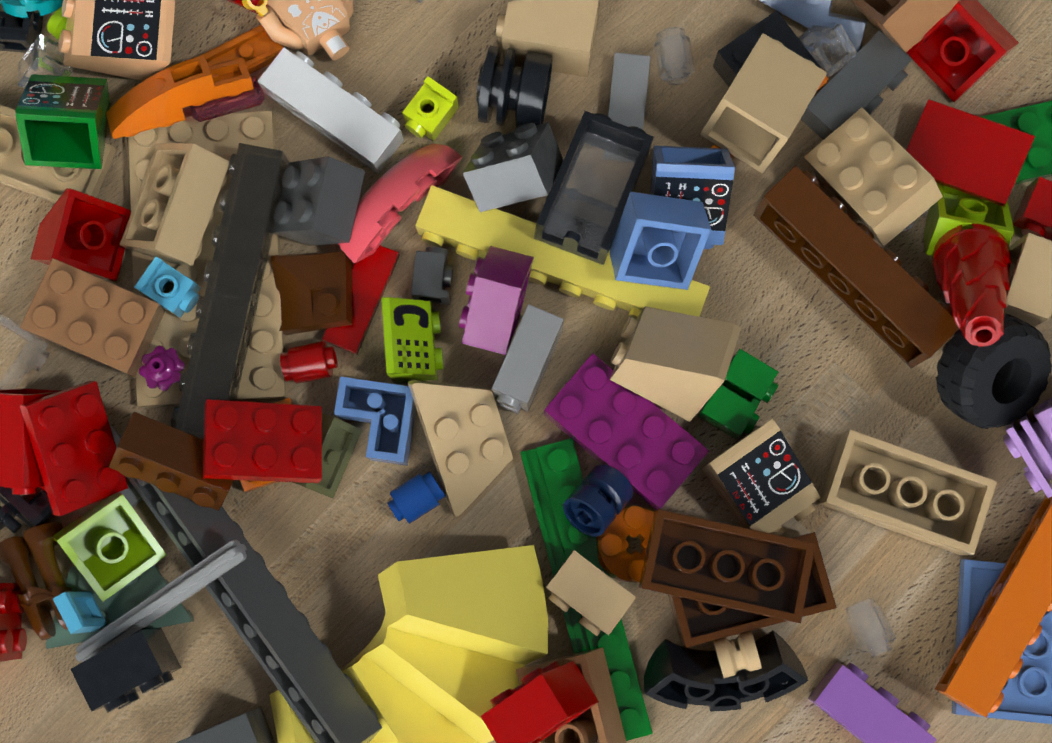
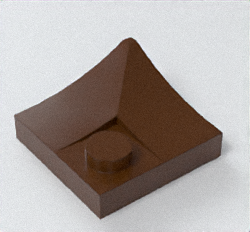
M343 251L314 255L271 256L275 284L281 299L282 323L279 331H282L285 335L353 325L352 260Z

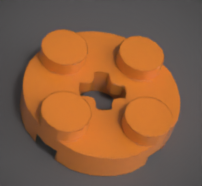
M640 506L624 508L616 515V518L605 532L596 537V541L598 540L597 557L599 563L616 580L640 582L654 516L653 511L641 508ZM628 535L631 538L637 536L640 538V546L642 547L640 553L637 551L631 554L627 552L626 549L629 544L625 539Z

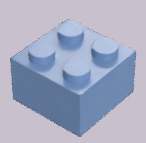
M630 192L609 252L615 280L688 290L711 232L703 202Z

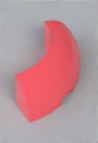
M433 143L411 152L397 162L360 198L350 242L339 243L341 250L354 263L374 254L382 241L401 220L398 212L405 210L414 200L420 202L428 195L431 185L435 187L443 185L462 159V156L446 145Z

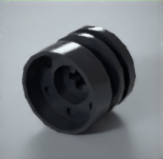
M490 45L486 59L481 66L477 84L478 122L489 123L493 108H497L496 125H504L509 110L515 111L516 128L530 122L535 123V125L543 124L550 88L553 56L528 52L523 67H516L515 50L508 48L503 65L500 64L501 48Z

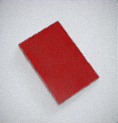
M928 99L906 151L934 177L936 183L1005 207L1035 136Z

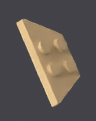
M411 380L408 382L450 512L454 517L460 516L513 460L493 392L488 387H463L457 384H433Z

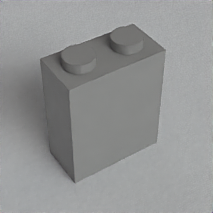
M528 304L492 387L494 398L499 402V407L518 414L520 409L529 411L563 332V318Z

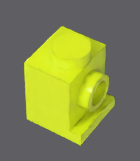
M427 76L423 81V86L402 113L406 122L405 127L412 134L421 139L425 135L434 142L459 109L456 95ZM427 104L434 107L430 113L422 112Z

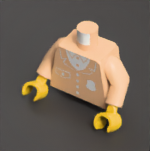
M242 0V4L246 9L256 10L258 13L256 18L270 38L276 43L293 50L301 49L306 55H312L324 48L334 61L342 58L350 49L342 36L350 30L349 19L354 13L353 0H259L256 6L251 3V0Z

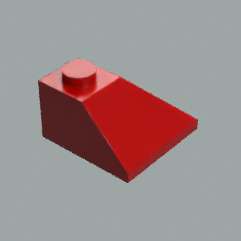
M66 188L40 223L30 259L50 265L52 258L98 278L117 281L125 248L120 246V242L129 221L131 210L74 189Z

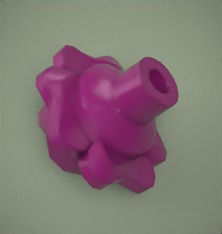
M159 345L152 353L142 356V362L145 365L139 368V374L146 379L147 386L150 389L159 387L160 390L167 391L172 384L182 381L183 377L180 371L185 369V363L179 359L176 349L169 348L165 350L164 347Z

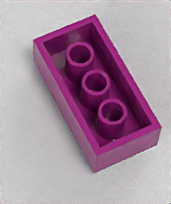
M592 353L544 409V416L598 462L620 471L630 482L633 491L655 510L661 509L707 455L709 450L651 401L611 381L613 369Z

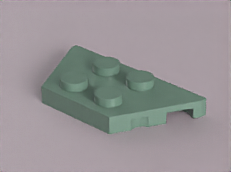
M154 564L102 602L75 566L70 567L66 579L67 586L72 588V592H91L106 620V625L95 632L70 634L69 630L64 629L60 625L55 615L53 621L56 634L54 637L47 639L46 649L86 641L170 582L164 579L159 572V567L157 564ZM181 603L142 630L193 622L194 617L190 610H186Z

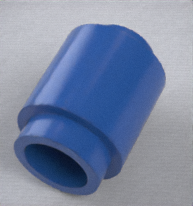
M429 471L423 476L420 473L392 490L390 495L393 499L387 502L399 522L405 518L410 524L439 506L438 501L446 496Z

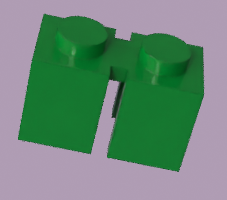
M739 349L730 362L725 381L705 403L698 417L734 439L740 437L743 432L749 435L760 418L755 413L761 401L768 403L779 384L774 382L779 371Z

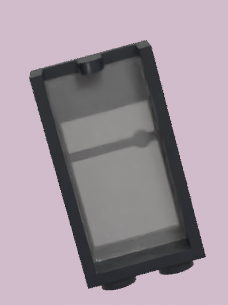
M584 111L536 223L534 239L604 265L629 193L635 189L648 158L654 136L648 135L641 128L635 126L627 127L614 122L604 114H593Z

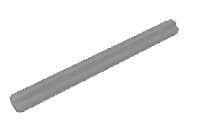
M237 539L226 543L77 646L76 660L84 662L144 629L247 558L245 544H241Z

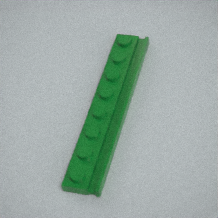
M570 438L520 452L553 578L574 550L610 577L599 563L597 557L598 540L596 541V537L588 536L577 530L568 521L563 512V503L583 481L573 439ZM572 607L567 612L562 610L573 653L601 647L604 649L626 741L653 734L622 618L609 635L601 630L598 636H596L579 623L583 617Z

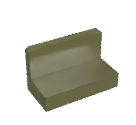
M322 413V480L319 483H293L334 498L362 429Z

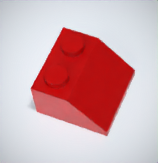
M960 0L948 15L941 18L924 35L923 39L913 45L906 53L955 102L992 70L1019 42L978 0Z

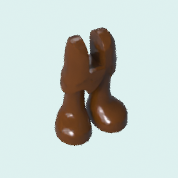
M60 522L38 525L23 531V537L13 536L0 542V564H6L9 567L22 593L15 594L21 601L20 605L25 610L33 630L41 640L50 639L56 634L51 611L55 612L60 625L68 630L53 601L54 597L63 592H72V588L67 586L59 569L54 551V546L58 543L53 536L63 529V525ZM30 551L46 588H41L37 584L28 557Z

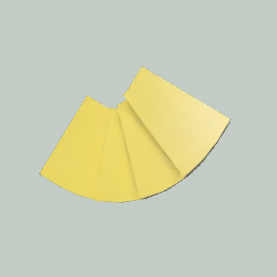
M534 545L397 561L378 574L386 612L380 630L371 642L350 663L341 669L343 673L352 679L355 690L365 704L375 711L378 722L383 727L370 743H488L493 741L494 738L481 718V715L493 708L490 700L509 688L513 690L519 686L516 669L548 654V615L543 580ZM277 690L270 694L278 743H316L280 691Z

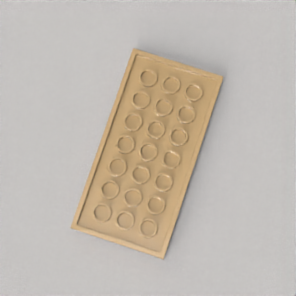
M272 111L186 116V120L177 122L169 127H158L129 137L131 212L157 143H194L230 161L226 172L227 181L219 191L214 205V217L207 225L202 239V251L195 259L193 266L174 264L162 260L201 287L198 292L199 300L190 312H184L181 318L164 308L166 311L146 354L152 353L159 345L164 347L165 350L169 348L176 349L179 359L185 363V369L180 371L183 377L182 381L172 384L167 391H162L159 387L150 389L147 386L146 379L139 374L138 370L136 374L137 407L151 408L205 404L206 399L252 401L287 398V382L284 379L280 364V354L285 352V334L279 331L282 323L280 293L276 288L271 264V256H281L280 235L272 233L275 224L274 211L279 203L274 113ZM132 250L133 293L152 300L134 288V286L155 257ZM172 281L164 290V293H169L173 290L174 283Z

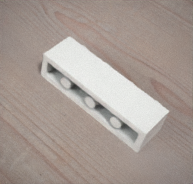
M284 47L258 80L263 92L379 174L404 141L399 129L400 123L385 112L382 115L376 113L370 108L372 104L358 92H354L351 95L342 89V82L330 72L326 71L324 74L318 72L313 68L314 63L300 51L293 54Z

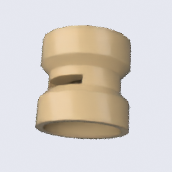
M751 631L740 633L736 639L728 640L721 638L713 641L723 678L735 676L737 671L747 669L750 672L762 669Z

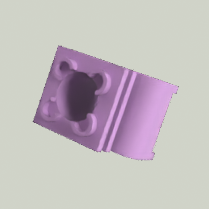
M1052 398L1033 409L1034 415L1038 420L1037 422L1032 423L1026 414L1020 419V424L1024 429L1019 431L1014 422H1012V424L1006 425V432L1008 434L1003 436V441L1015 459L1022 456L1028 467L1024 468L1026 472L1024 475L1036 493L1043 490L1047 498L1052 496V483L1050 482L1052 480Z

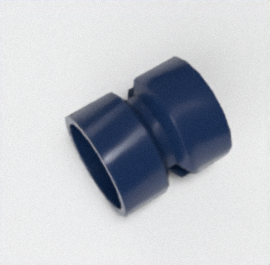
M597 465L583 479L581 485L577 486L565 500L563 512L572 526L588 536H600L613 522L616 515L632 499L633 488L628 479L617 469L609 465Z

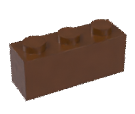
M133 412L109 468L119 471L126 477L140 479L155 485L164 492L175 493L194 501L201 507H210L217 511L220 510L233 483V480L203 479V439L137 412Z

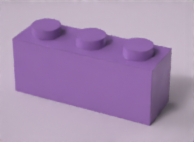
M835 662L808 698L863 743H935L937 740L927 732L931 726L912 711L907 716L896 706L900 701L882 687L877 691L865 682L869 676L851 662L847 666Z

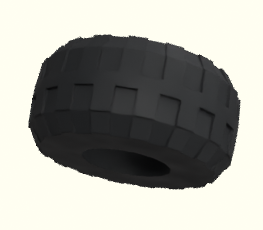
M1004 314V334L994 344L983 347L972 345L964 338L959 328L950 341L945 344L942 356L938 360V376L936 381L941 401L958 417L979 428H998L1021 419L1040 400L1039 397L1048 385V377L1052 367L1048 342L1038 329L1010 314Z

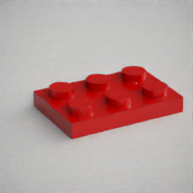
M87 381L20 405L53 515L63 516L128 489L125 476L119 471L109 468L116 451V445L97 381Z
M206 399L204 404L203 479L319 483L322 480V406Z

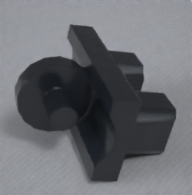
M0 487V502L4 505L3 507L0 506V530L7 527L12 533H16L22 525L14 519L15 516L26 526L32 528L46 524L45 521L52 515L51 505L45 491L41 490L27 503L20 495L12 494V488Z

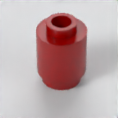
M324 340L290 347L288 352L280 354L281 370L286 382L295 381L296 384L332 377L333 369L338 367L334 347H328Z

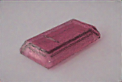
M256 76L251 77L253 90L245 91L237 96H226L211 100L200 106H190L193 118L198 122H203L260 106L264 101V95Z

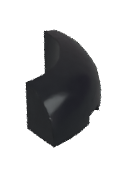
M772 630L755 641L762 669L751 672L747 669L737 671L735 676L723 678L716 650L705 651L685 648L665 639L655 649L648 661L644 674V691L646 695L657 701L682 709H687L688 704L709 706L710 712L741 709V703L762 697H764L765 703L797 689L809 680L801 661L793 649L780 635Z

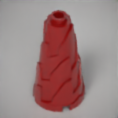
M972 223V229L962 230V225L945 233L935 245L932 262L937 283L944 293L946 303H950L955 323L970 344L983 347L994 344L1004 334V308H1007V290H1010L1009 267L1011 264V253L1008 242L1000 232L987 225Z

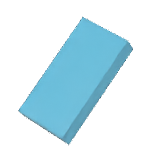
M63 592L53 598L70 634L95 632L106 625V620L91 592Z

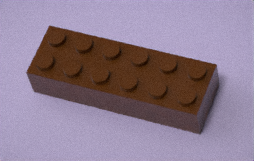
M795 165L763 197L753 216L910 368L929 359L959 329L954 321L951 307L944 302L938 303L928 293L929 288L922 279L915 275L910 276L901 267V260L895 253L889 249L883 250L873 240L874 235L868 227L860 222L856 224L846 214L847 210L841 201L833 196L828 197L819 188L818 180L806 170L801 171Z

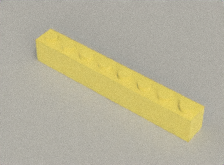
M432 185L415 225L418 234L422 235L421 240L425 243L440 248L443 244L457 248L455 251L457 254L471 260H476L477 256L485 258L490 246L534 257L529 281L539 285H545L546 281L560 286L559 291L576 298H579L580 294L594 298L593 303L599 307L614 310L616 306L629 311L628 316H632L637 319L645 306L699 317L710 286L691 280L688 290L615 280L609 252L604 265L534 239L536 223L496 208L479 212L474 200Z

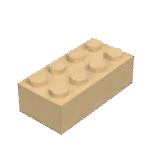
M848 430L840 436L818 505L961 556L974 555L997 481L865 434Z

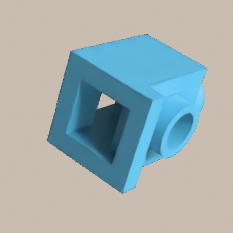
M156 256L134 286L141 293L159 303L179 318L182 317L184 312L188 313L195 307L199 300L198 292L201 289L193 280ZM172 281L174 283L173 290L169 293H164V290Z

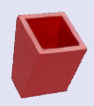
M33 388L0 390V487L12 488V494H35L36 487L46 490L20 405L62 390Z

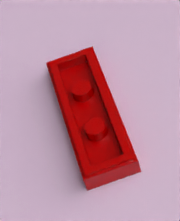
M379 245L374 254L354 264L352 268L353 325L328 328L322 340L358 355L400 257L399 252Z

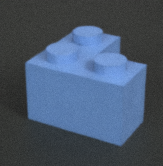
M340 377L334 414L344 420L371 423L366 458L371 461L408 466L416 415V406L409 386Z

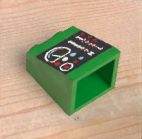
M31 74L15 111L25 165L102 169L108 125L106 112L110 109L107 79Z

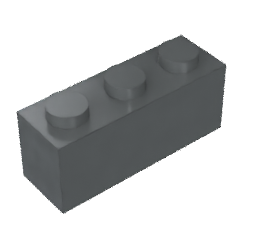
M879 30L812 98L801 120L824 140L861 107L871 115L884 101L880 95L888 87L894 91L907 78L908 74L904 70L912 59Z

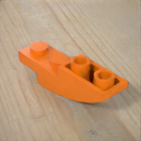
M205 55L168 67L147 78L122 96L106 112L113 139L131 137L139 132L158 127H169L177 122L186 120L182 108L200 106L208 101L226 96H237L254 88L243 58L208 66Z

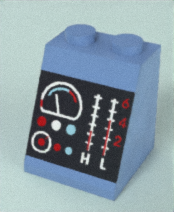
M653 146L650 195L703 202L711 227V232L704 249H711L714 245H723L735 172V166L728 149Z

